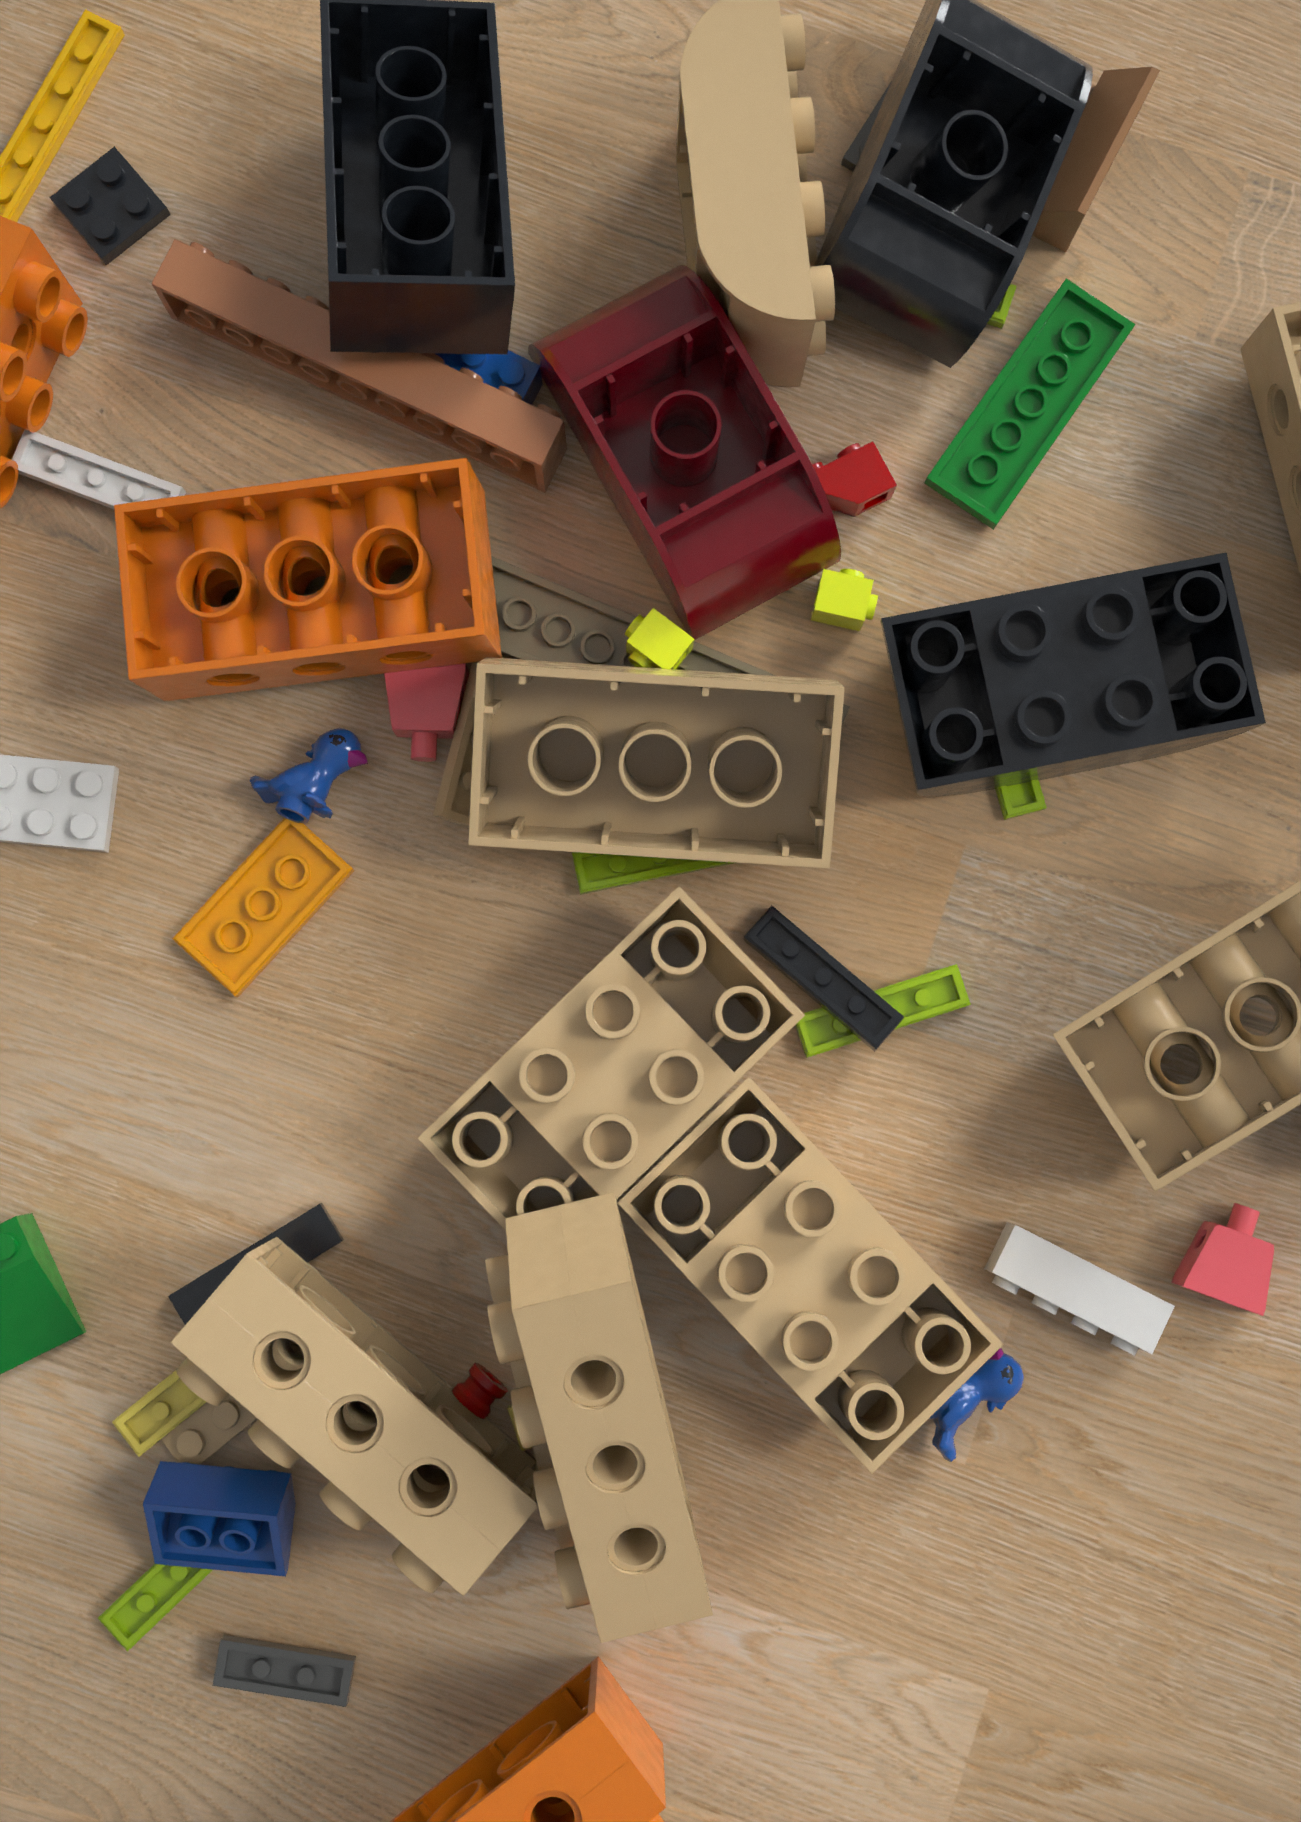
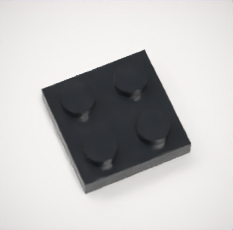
M115 146L49 197L56 208L105 265L112 262L171 215L165 204Z

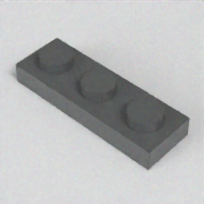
M224 1635L220 1640L212 1686L346 1707L349 1702L356 1656Z

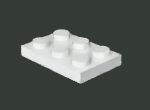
M0 755V842L109 853L119 768L111 765Z

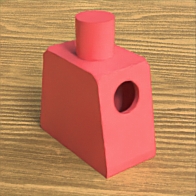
M466 663L384 673L392 730L396 737L411 738V760L420 762L436 761L437 738L453 739L469 677Z
M1234 1203L1227 1226L1204 1221L1176 1270L1171 1283L1263 1316L1268 1296L1274 1244L1253 1237L1260 1212Z

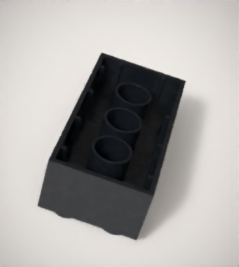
M320 0L330 352L508 354L515 292V275L495 3L445 0Z

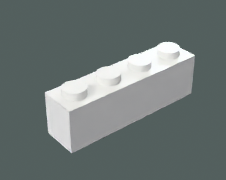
M1008 1222L984 1268L995 1274L992 1281L993 1284L1015 1295L1019 1288L1034 1294L1032 1304L1056 1315L1059 1308L1073 1314L1074 1317L1071 1321L1073 1325L1093 1335H1096L1099 1328L1114 1335L1111 1344L1134 1356L1138 1348L1153 1354L1175 1307L1043 1238Z

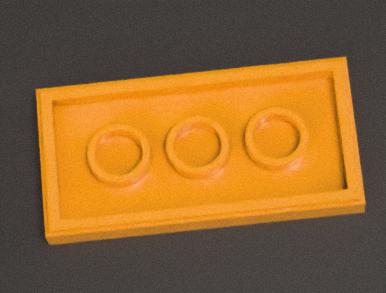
M284 818L172 939L235 997H239L355 870L303 823H297Z

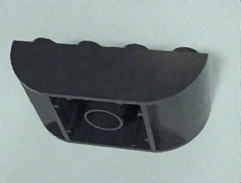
M926 0L814 266H831L835 290V308L949 368L955 365L972 346L989 322L1021 264L1086 106L1093 78L1091 65L977 0Z
M1227 553L881 618L880 621L916 791L920 796L939 797L993 790L1005 785H1017L1032 780H1044L1157 758L1225 740L1266 723Z

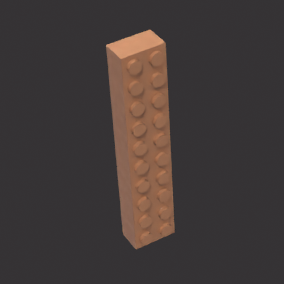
M174 239L151 283L173 320L539 491L546 493L567 450L564 420L561 419L560 414L556 410L543 404H538L535 407L522 401V397L517 392L508 387L499 386L496 389L483 383L482 377L469 369L460 368L459 371L445 365L444 360L435 353L330 352L329 307L325 303L312 296H306L303 299L294 295L285 284L276 279L268 278L267 281H264L254 276L249 268L235 260H229L228 263L215 258L209 249L199 243L191 242L189 246Z

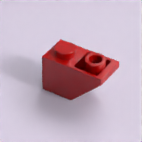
M874 441L862 447L859 443L852 444L838 453V459L826 465H823L822 462L812 464L825 491L831 510L853 517L891 499L897 487Z

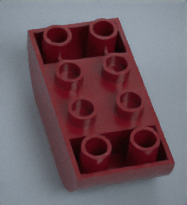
M679 265L529 345L528 354L534 363L540 365L541 377L687 634L693 637L694 640L818 574L823 569H827L840 562L841 543L837 525L825 491L807 453L720 303L692 269L685 265Z

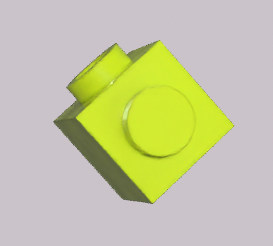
M823 569L811 621L860 631L865 619L872 620L875 613L878 595L871 594L874 580L864 578L865 575L862 572L854 569H840V572Z
M652 608L646 617L639 614L625 632V635L629 638L626 642V652L630 654L628 660L635 667L677 670L693 649L694 638L655 608Z

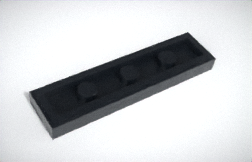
M771 906L744 936V941L874 1052L904 1019L902 1014L775 907Z
M323 1203L318 1204L170 1294L168 1297L183 1323L187 1324L248 1252L273 1238L278 1237L307 1263L341 1243L344 1239Z

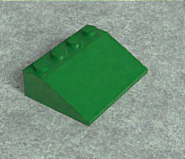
M33 1213L15 1216L0 1224V1375L86 1333V1329Z

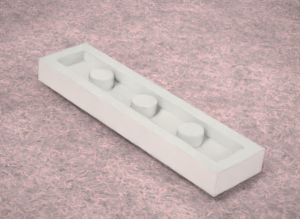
M24 430L12 458L18 465V474L114 509V505L184 496L186 494V491L181 486L37 432L33 433Z

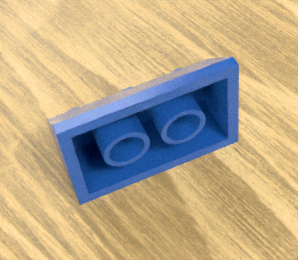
M160 1461L143 1501L155 1564L286 1577L296 1506L292 1473L275 1470L242 1469L231 1466L198 1465L188 1462Z

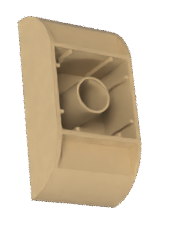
M719 0L704 13L692 30L684 48L679 72L676 168L687 267L692 269L703 280L720 303L765 383L772 386L800 387L807 356L825 354V321L833 320L835 315V290L831 266H814L817 260L816 237L823 236L825 231V203L821 181H807L806 153H813L815 149V117L812 98L810 96L798 97L796 71L804 70L806 57L803 17L801 13L781 15L779 0Z
M678 886L417 1139L505 1231V1218L612 1192L615 1193L617 1200L786 1035L805 1014Z
M750 1077L737 1087L617 1203L871 1474L1004 1345Z

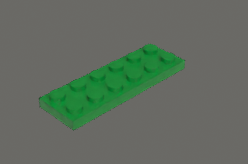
M1066 278L927 476L924 484L994 530L1136 324Z

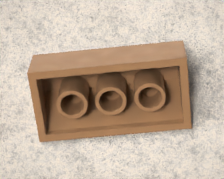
M1140 67L1104 70L1097 85L1091 84L1086 106L1032 236L1067 252L1160 72L1159 69Z

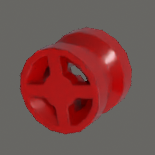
M476 1362L469 1369V1377L465 1382L457 1383L451 1390L463 1406L481 1419H485L491 1412L490 1405L495 1399H502L508 1392L504 1384L495 1375Z

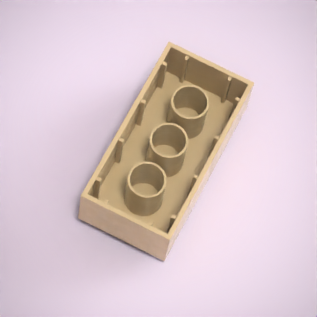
M487 657L477 663L468 845L830 869L845 687L837 680Z

